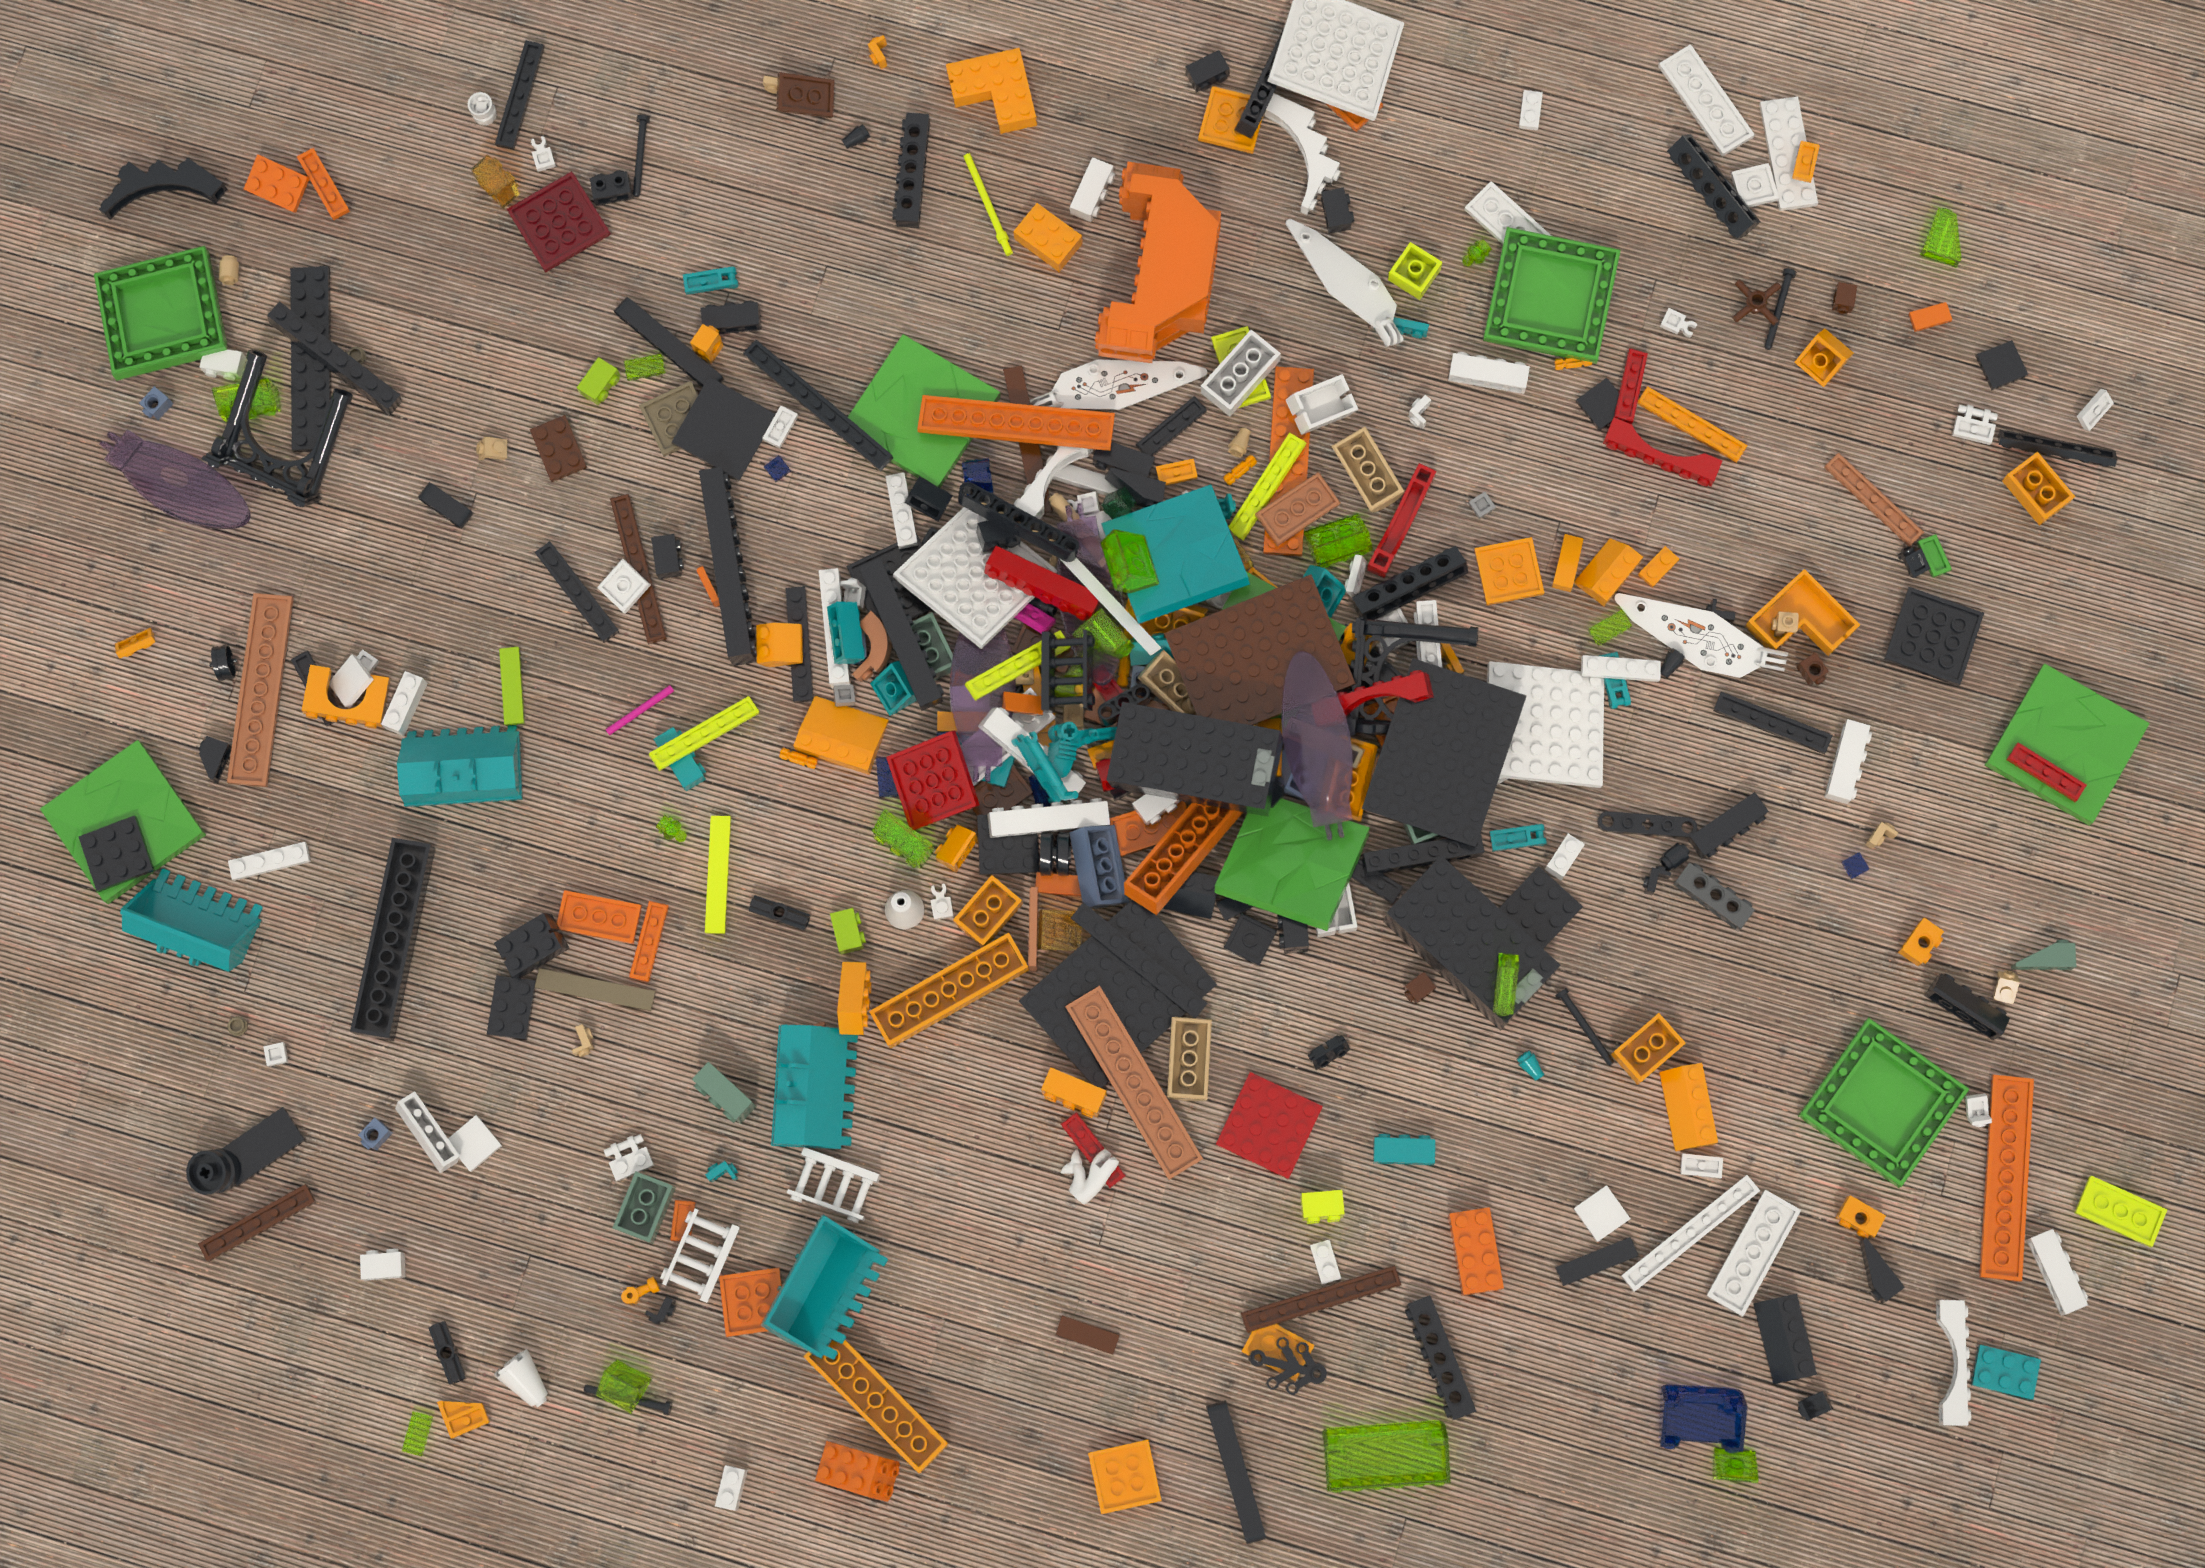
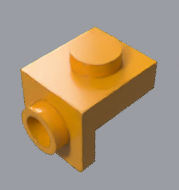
M884 35L875 37L868 43L869 57L874 65L877 64L880 69L887 66L886 58L880 50L887 45Z

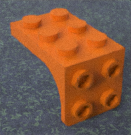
M826 1441L815 1481L888 1502L893 1494V1487L899 1474L900 1463Z

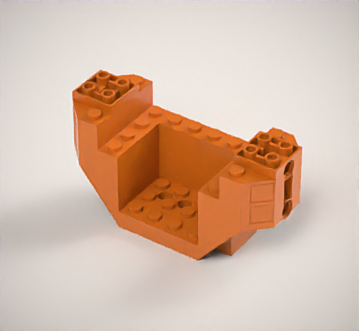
M1128 162L1127 168H1123L1122 171L1123 180L1119 190V204L1122 205V212L1130 213V220L1144 221L1143 231H1146L1145 238L1142 237L1140 249H1143V255L1138 257L1137 263L1140 273L1135 275L1134 286H1137V292H1133L1131 304L1111 301V306L1104 307L1103 313H1099V328L1095 336V349H1098L1099 356L1152 363L1157 350L1186 333L1196 332L1204 334L1218 252L1221 211L1208 210L1203 207L1183 185L1184 175L1181 174V169Z

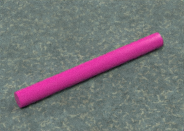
M669 685L606 728L605 730L609 736L673 693V688Z

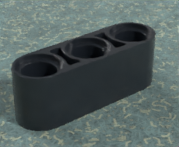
M430 482L417 497L425 505L460 529H463L474 514L463 504Z
M1137 684L1101 704L1097 712L1100 723L1110 726L1118 722L1121 710L1119 705L1122 702L1147 706L1151 701L1149 688L1144 684ZM1145 693L1146 696L1144 698H1138L1137 694ZM1104 712L1112 713L1109 717L1102 716Z

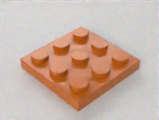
M780 1268L719 1276L726 1337L768 1332L767 1329L761 1326V1323L779 1292L777 1288L782 1286Z

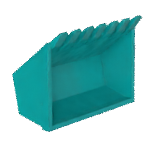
M509 725L507 732H500V726H492L490 733H483V727H475L473 734H467V728H458L457 735H450V729H442L440 736H433V730H425L423 737H416L417 731H408L407 737L402 738L397 760L399 796L403 800L404 806L417 807L523 800L520 732L517 731V725Z
M162 869L157 879L150 881L121 908L122 931L157 944V953L166 954L170 949L177 952L176 956L178 957L183 955L189 956V965L199 966L201 962L230 972L243 963L255 932L262 921L259 919L263 906L254 904L248 915L243 913L248 902L247 900L239 898L234 909L230 908L228 904L232 894L224 892L219 902H214L212 900L217 891L216 888L208 886L203 897L197 895L201 886L200 882L193 880L188 891L182 889L186 877L178 874L173 884L170 885L166 882L171 872Z
M779 1025L771 1146L841 1149V1145L851 1146L852 1138L842 1136V1128L852 1129L853 1120L843 1119V1111H853L854 1103L844 1102V1094H854L855 1086L845 1084V1076L855 1077L856 1068L846 1067V1059L856 1060L857 1051L847 1050V1042L857 1043L858 1035L839 1034V1028Z
M821 1215L800 1254H796V1261L783 1285L777 1288L779 1292L765 1315L761 1326L782 1340L806 1350L816 1357L822 1359L824 1355L835 1359L838 1351L828 1347L831 1340L843 1344L846 1335L837 1331L839 1325L852 1328L855 1320L845 1314L848 1309L858 1313L861 1311L863 1304L854 1300L856 1294L858 1293L865 1297L869 1296L872 1290L862 1285L865 1278L876 1282L880 1274L870 1268L873 1263L884 1267L888 1258L880 1255V1250L828 1217Z

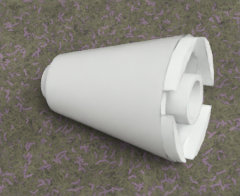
M901 890L888 898L885 905V915L889 923L894 927L906 930L917 926L923 919L924 904L916 893L909 890Z
M527 1349L518 1353L504 1364L503 1369H498L494 1373V1376L531 1407L534 1405L539 1407L547 1400L545 1397L548 1393Z

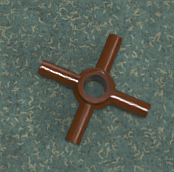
M1739 279L1735 286L1747 297L1746 306L1732 316L1733 320L1737 323L1749 313H1762L1773 326L1777 324L1779 320L1766 306L1767 299L1781 289L1780 284L1776 282L1764 292L1759 290L1752 292ZM1758 300L1761 304L1757 305L1754 304L1752 301Z

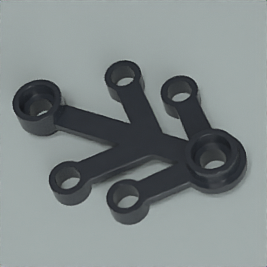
M1279 1337L1276 1340V1346L1282 1350L1287 1361L1265 1356L1261 1350L1251 1351L1248 1357L1249 1362L1253 1366L1266 1364L1285 1369V1371L1277 1376L1266 1380V1386L1271 1390L1277 1389L1280 1383L1297 1373L1304 1374L1305 1376L1295 1383L1290 1382L1286 1385V1392L1290 1395L1297 1394L1300 1388L1310 1382L1314 1384L1322 1383L1327 1376L1325 1367L1314 1362L1308 1352L1309 1347L1304 1342H1299L1295 1349L1298 1354L1302 1355L1307 1367L1299 1365L1289 1348V1341L1285 1337ZM1281 1339H1284L1286 1341V1345L1284 1347H1280L1279 1341ZM1301 1344L1305 1346L1304 1352L1299 1351ZM1256 1354H1259L1261 1356V1360L1259 1362H1256L1254 1360ZM1315 1370L1320 1371V1376L1317 1378L1313 1375ZM1272 1379L1276 1381L1274 1387L1269 1386V1381ZM1290 1385H1294L1296 1387L1295 1391L1292 1393L1289 1391Z

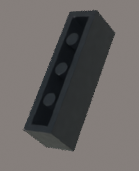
M1754 792L1691 835L1688 841L1701 859L1705 856L1709 859L1718 852V847L1721 845L1724 847L1728 846L1734 841L1733 837L1737 834L1743 836L1750 830L1749 826L1754 823L1759 825L1766 820L1765 815L1769 811Z

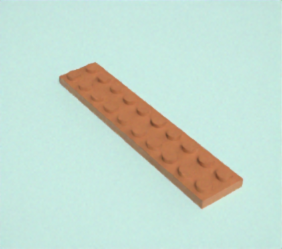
M253 593L227 777L228 784L268 787L294 600L292 596Z
M1096 987L1066 1005L1065 1008L1167 1179L1170 1180L1203 1160L1101 987Z

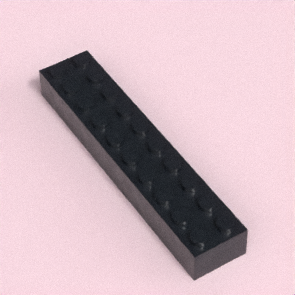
M722 467L700 470V482L728 658L732 666L755 663L757 645L752 640L755 637L754 626L749 621V619H752L751 608L748 602H746V600H749V593L745 583L743 584V582H746V574L743 566L740 565V563H744L743 555L740 552V547L737 546L741 542L739 533H737L735 526H738L732 509L735 508L734 499L731 491H729L732 489L731 480L728 473H724Z
M392 838L350 1029V1032L355 1035L389 1041L395 1040L436 849L431 844Z

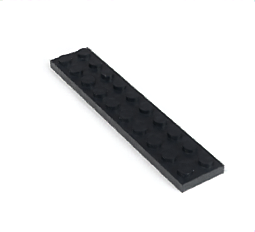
M329 266L290 268L291 311L331 341ZM291 340L292 451L311 452L317 442L331 400V371Z

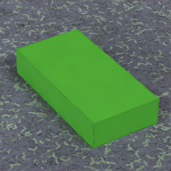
M1936 534L1917 542L1918 547L1922 548L1929 564V572L1932 578L1952 570Z

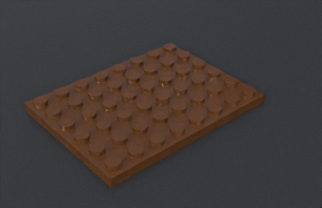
M1312 575L1164 633L1198 716L1256 725L1356 685Z

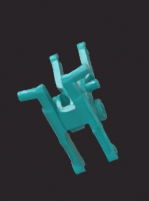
M1073 722L1053 725L1048 730V737L1052 741L1049 743L1048 755L1045 754L1037 741L1038 737L1034 731L1029 732V736L1018 735V739H1012L1011 742L1015 747H1018L1027 762V766L1031 768L1042 788L1048 793V802L1051 804L1061 800L1066 801L1078 798V792H1068L1061 778L1069 774L1073 762L1076 760L1077 748L1098 740H1115L1117 727L1078 730Z

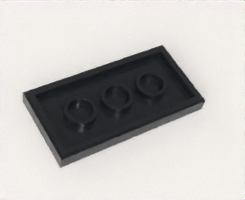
M282 1107L223 1147L222 1149L230 1151L239 1163L240 1174L236 1186H240L303 1143L305 1138L286 1109Z

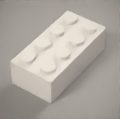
M1250 330L1201 385V394L1230 417L1280 362L1281 353L1253 330Z

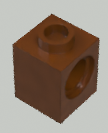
M1838 282L1834 291L1832 310L1837 311L1839 314L1851 313L1855 306L1858 285Z
M1816 652L1801 661L1796 667L1809 687L1814 683L1819 685L1826 680L1825 676L1829 673V670ZM1809 668H1816L1818 675L1811 674Z
M1423 972L1405 985L1404 995L1410 1002L1414 1001L1417 1004L1435 991L1436 986L1426 973Z

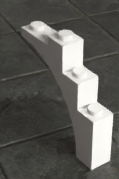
M1273 94L1266 108L1265 117L1277 123L1289 133L1304 157L1308 185L1301 205V213L1308 215L1310 210L1313 211L1318 202L1316 198L1318 194L1324 191L1326 184L1331 186L1333 181L1338 180L1341 174L1339 170L1340 163L1324 156L1329 145H1327V137L1312 131L1316 123L1314 119L1315 112L1277 94Z

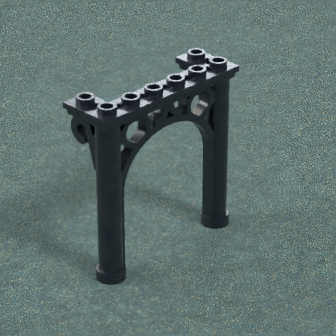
M250 349L246 356L247 363L222 437L218 436L214 440L211 452L206 453L202 460L208 462V465L214 468L225 465L232 466L235 471L247 473L254 480L264 481L271 488H279L288 495L287 499L292 501L297 507H305L319 502L322 497H320L318 492L347 406L351 403L353 395L342 389H334L315 447L306 457L299 460L277 458L266 452L256 442L249 426V412L267 360L266 354ZM241 430H242V431H243V434H244V436H245V439L238 441L239 436H240V433H241ZM242 444H249L253 451L251 458L241 453ZM256 459L261 460L264 467L253 463V461ZM312 460V463H311V466H310V469H309V472H308V469L306 468V466L304 465V463H306V462ZM292 466H297L301 471L302 478L300 480L291 477L290 468ZM276 468H279V469L284 468V469H283V476H281V475H279V474H277V473H275V472H273V471H274Z
M1365 616L1357 617L1352 623V633H1355L1357 640H1353L1352 652H1355V660L1351 661V671L1354 672L1353 679L1356 685L1349 687V691L1354 692L1355 688L1362 687L1363 681H1366L1370 687L1373 686V683L1378 682L1384 660L1396 646L1404 642L1423 641L1477 647L1479 627L1461 628L1365 619ZM1367 635H1372V637L1366 641ZM1381 636L1401 639L1388 646ZM1373 640L1381 642L1384 652L1379 657H1372L1369 653V645ZM1365 656L1370 661H1378L1377 665L1373 664L1370 671L1363 673ZM1382 697L1374 698L1379 704V708L1374 714H1367L1365 712L1364 703L1350 712V716L1344 720L1343 732H1347L1346 737L1355 736L1357 733L1387 735L1391 721L1374 719L1383 711L1392 720L1393 713L1387 708Z

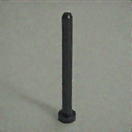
M637 115L636 119L639 123L633 185L634 197H639L641 193L646 125L650 123V117L647 115Z
M1789 268L1783 269L1782 275L1784 280L1773 314L1779 321L1791 280L1796 277L1797 273ZM1779 321L1774 326L1770 325L1764 345L1766 350H1770L1773 346Z
M1565 988L1555 995L1556 998H1561L1606 1064L1612 1065L1614 1063L1613 1058L1568 996L1569 990Z
M592 1385L584 1386L586 1393L663 1411V1415L669 1416L672 1409L671 1401L662 1403Z

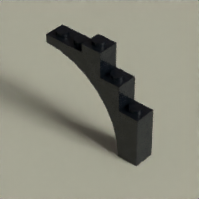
M189 158L179 164L176 172L160 160H157L156 163L149 167L147 174L128 162L121 167L117 175L121 183L117 184L111 195L103 200L99 210L106 218L111 220L122 208L132 201L161 191L190 192L203 196L216 204L228 189L222 181Z

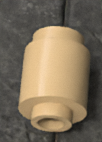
M226 255L219 262V280L224 285H234V283L238 282L239 262L236 257Z

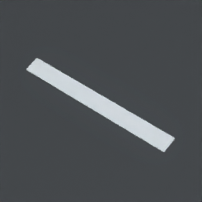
M1077 558L1072 562L1061 560L1150 656L1161 649L1156 641Z

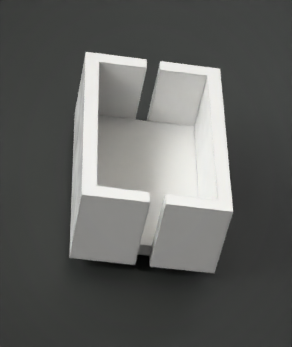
M1343 374L1296 392L1286 399L1292 416H1297L1294 420L1301 435L1348 417L1358 410L1352 394L1347 395L1342 400L1340 399L1342 395L1350 390Z
M1349 883L1328 931L1315 927L1317 938L1335 935L1336 930H1338L1339 934L1357 930Z

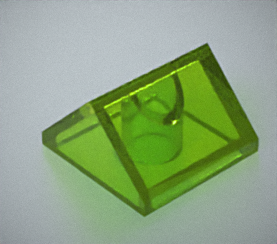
M616 1360L604 1370L596 1396L632 1414L652 1378Z
M1714 1447L1712 1480L1758 1483L1756 1451Z

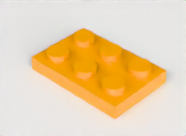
M1275 1324L1253 1331L1241 1352L1249 1356L1251 1351L1261 1350L1265 1356L1287 1361L1282 1350L1276 1346V1340L1279 1337H1285L1288 1339L1289 1348L1299 1365L1304 1366L1305 1361L1302 1355L1296 1352V1345L1299 1342L1306 1343L1309 1347V1353H1311L1315 1345ZM1281 1339L1279 1341L1280 1347H1284L1286 1345V1341L1284 1339ZM1303 1344L1299 1346L1300 1352L1305 1351V1346ZM1256 1354L1254 1359L1260 1361L1261 1356ZM1266 1365L1278 1373L1285 1371V1369ZM1300 1373L1293 1375L1289 1379L1296 1381Z

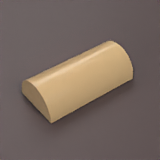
M1366 427L1332 445L1333 450L1372 513L1390 506L1403 496V488Z
M1162 650L1142 670L1138 679L1172 711L1196 715L1175 660Z
M1171 1017L1167 1098L1181 1101L1207 1100L1212 1020Z

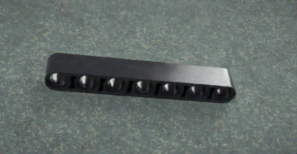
M626 297L614 310V313L702 388L709 376L720 383L724 380L715 369L630 298Z
M965 482L960 485L958 502L963 507L1065 562H1072L1076 559L1079 542L1072 536L971 482Z
M1226 1400L1207 1405V1412L1246 1544L1267 1539Z

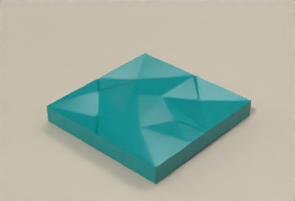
M1211 484L1101 523L1138 624L1250 585L1248 575Z

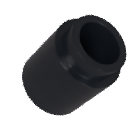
M1676 843L1662 854L1659 861L1663 867L1667 868V871L1675 870L1689 859L1688 854L1690 851L1684 844Z

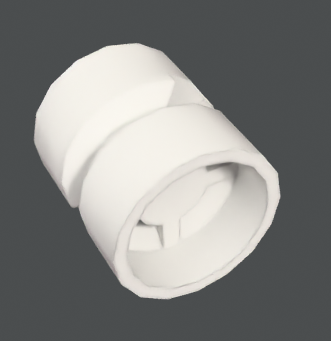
M479 92L469 98L468 109L475 122L483 126L493 123L497 116V110L489 95Z

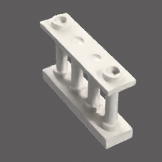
M1436 600L1416 601L1417 612L1413 613L1414 623L1438 625ZM1416 641L1417 660L1442 667L1440 643Z
M804 1147L801 1155L805 1157L804 1161L806 1163L796 1190H787V1194L791 1195L790 1199L799 1203L805 1200L847 1215V1220L858 1223L859 1220L865 1221V1217L859 1214L869 1186L873 1182L879 1183L880 1174ZM819 1162L824 1164L823 1168L825 1169L816 1194L812 1198L803 1195L813 1165ZM835 1169L843 1171L842 1175L844 1176L834 1203L831 1205L823 1202L822 1198L832 1171L834 1172ZM856 1175L862 1178V1185L851 1212L840 1207L850 1180Z
M694 1209V1212L689 1211L685 1220L688 1225L669 1269L664 1268L660 1279L664 1280L663 1285H667L668 1280L694 1290L701 1296V1301L708 1303L740 1227L732 1224L731 1228H724L698 1217L699 1210ZM696 1224L722 1235V1238L726 1239L723 1247H716L688 1235L692 1225ZM685 1242L714 1254V1257L717 1258L715 1265L708 1266L680 1254ZM678 1261L706 1273V1276L709 1277L707 1284L702 1283L701 1285L672 1273L676 1262Z

